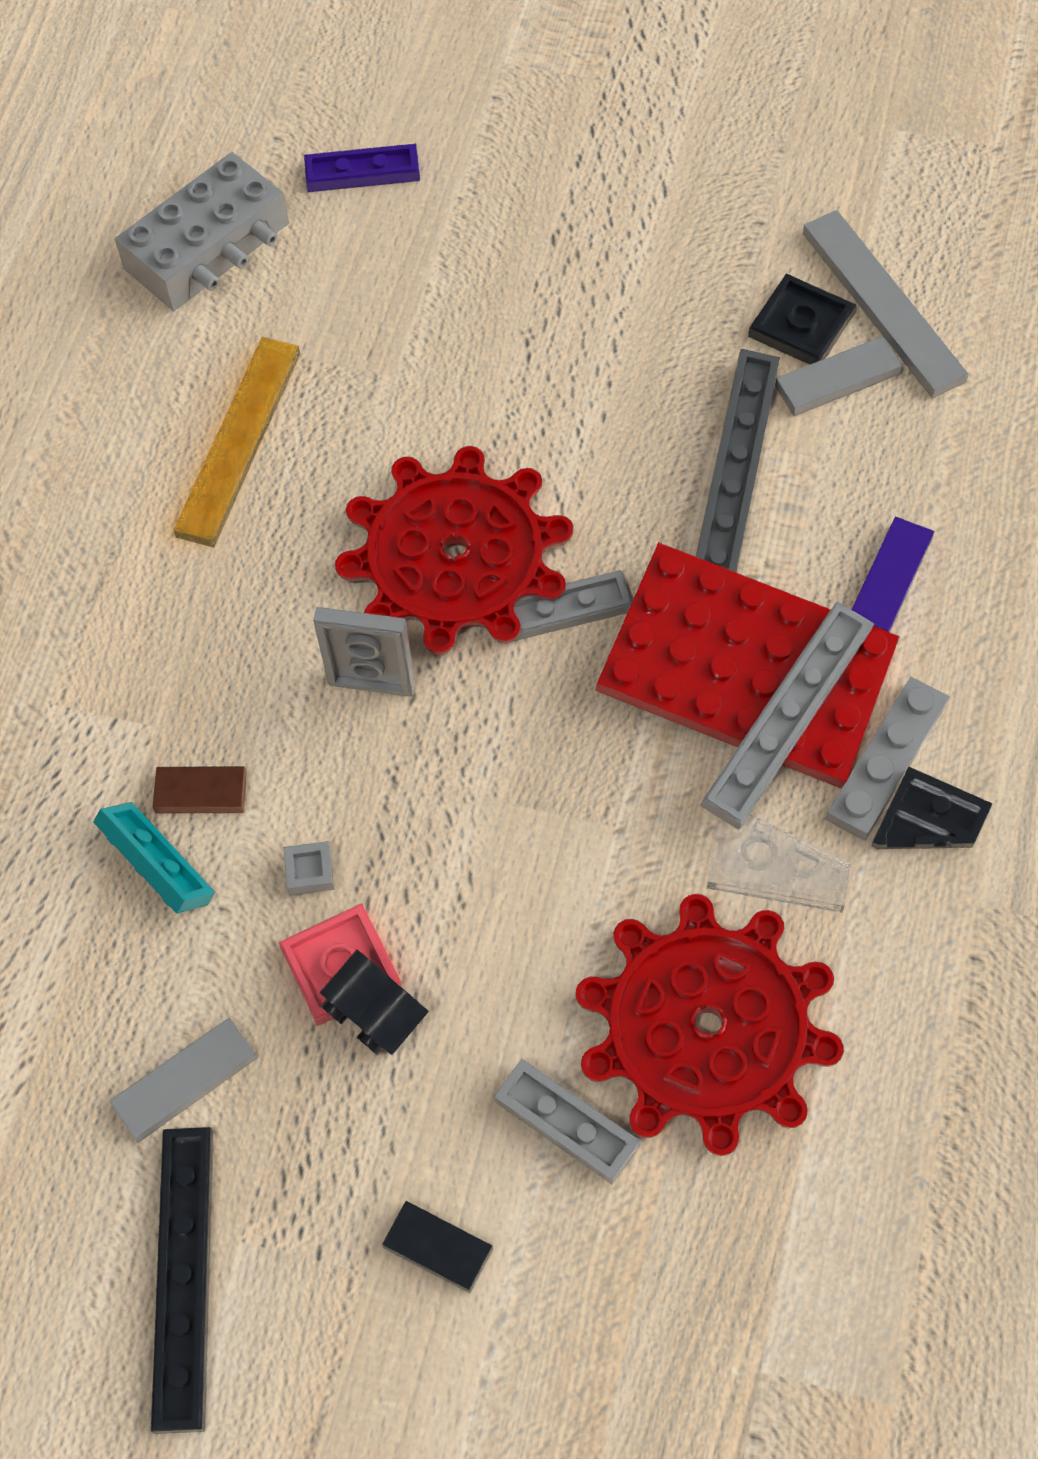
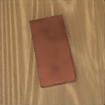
M244 766L156 767L152 806L154 812L244 813L246 769Z

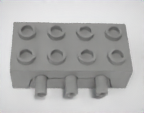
M230 152L114 239L124 270L172 311H175L204 288L210 291L214 290L219 284L218 278L234 265L238 268H243L248 263L247 255L263 243L267 246L273 245L277 240V233L287 226L289 221L283 192L235 153Z

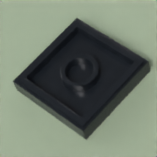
M786 273L749 327L748 337L810 365L827 357L854 316L857 304Z

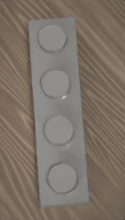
M910 676L847 779V782L828 810L825 820L866 841L902 781L908 766H911L947 706L950 696Z

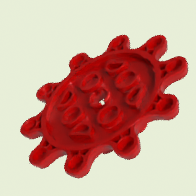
M474 446L460 448L454 456L452 467L447 472L441 474L427 472L421 463L413 457L405 456L397 459L391 468L393 479L397 483V490L392 497L380 501L365 496H358L347 503L346 516L353 524L367 531L368 539L362 547L343 552L335 560V570L344 580L348 582L370 581L377 585V595L367 605L364 613L420 621L424 625L423 643L426 649L435 655L448 653L454 646L457 632L471 625L486 628L490 635L501 644L511 643L518 637L521 629L520 621L514 612V606L518 600L527 596H535L542 600L555 601L561 597L566 589V581L563 575L545 566L542 561V555L546 550L564 545L571 539L574 533L572 521L562 515L540 516L531 509L530 501L542 488L543 483L541 474L532 468H523L505 480L492 479L484 472L485 458L482 450ZM451 544L464 546L466 548L465 552L455 556L454 560L444 552V549Z
M691 894L682 900L679 909L680 923L671 934L656 935L635 919H625L619 922L614 929L613 938L614 943L626 958L624 971L613 979L587 977L578 983L575 994L577 1003L585 1010L604 1016L610 1027L606 1040L584 1053L581 1059V1069L585 1077L591 1081L603 1082L611 1078L623 1077L634 1083L638 1091V1099L631 1110L629 1122L633 1132L638 1136L653 1138L661 1133L666 1123L673 1117L679 1115L689 1116L699 1123L706 1149L716 1156L730 1155L739 1144V1121L749 1111H764L776 1123L788 1129L802 1125L807 1118L808 1108L807 1103L794 1087L793 1077L795 1072L806 1064H815L823 1067L836 1065L842 1058L844 1045L836 1034L815 1027L809 1021L807 1015L810 1002L817 997L825 995L833 987V972L829 966L822 962L815 961L794 967L787 965L780 959L776 947L784 932V921L779 914L771 910H761L753 915L743 929L737 931L727 930L717 923L713 904L708 897L702 894ZM702 1013H712L719 1018L722 1026L715 1035L703 1033L698 1028H695L694 1020Z

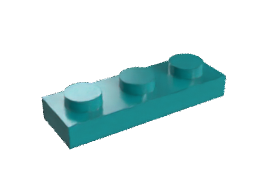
M133 802L99 810L93 823L176 914L209 904L215 891Z

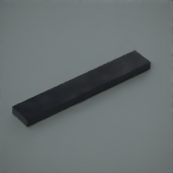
M211 1127L163 1129L151 1432L153 1434L205 1432L214 1132Z

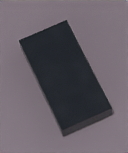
M405 1201L382 1243L384 1249L469 1294L493 1251V1245L408 1201Z

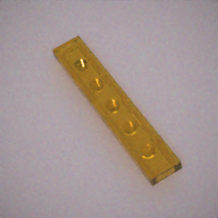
M261 337L173 529L176 538L215 547L300 356L299 345Z

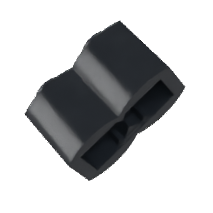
M358 949L351 954L319 992L326 998L320 1007L341 1025L349 1018L361 1028L362 1031L356 1038L377 1056L383 1049L393 1055L429 1012Z

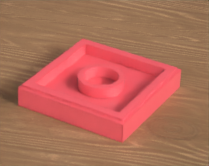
M362 903L278 942L317 1026L334 1019L320 1007L326 1000L319 993L320 990L356 949L398 985L402 986L401 980Z

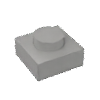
M329 841L283 847L286 884L289 896L334 890Z

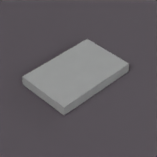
M316 607L313 622L328 685L401 696H413L415 677L405 618Z

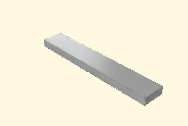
M838 210L804 224L803 235L932 399L967 381L968 372Z
M836 601L702 800L701 807L740 830L874 625L873 622Z

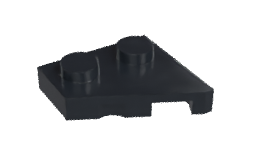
M908 766L873 839L871 847L876 849L973 848L993 803Z

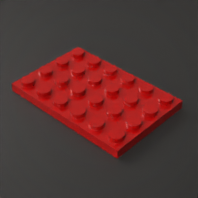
M658 542L598 679L595 691L739 747L831 609ZM875 626L872 627L870 633L782 764L783 766L842 789L849 777L900 636Z

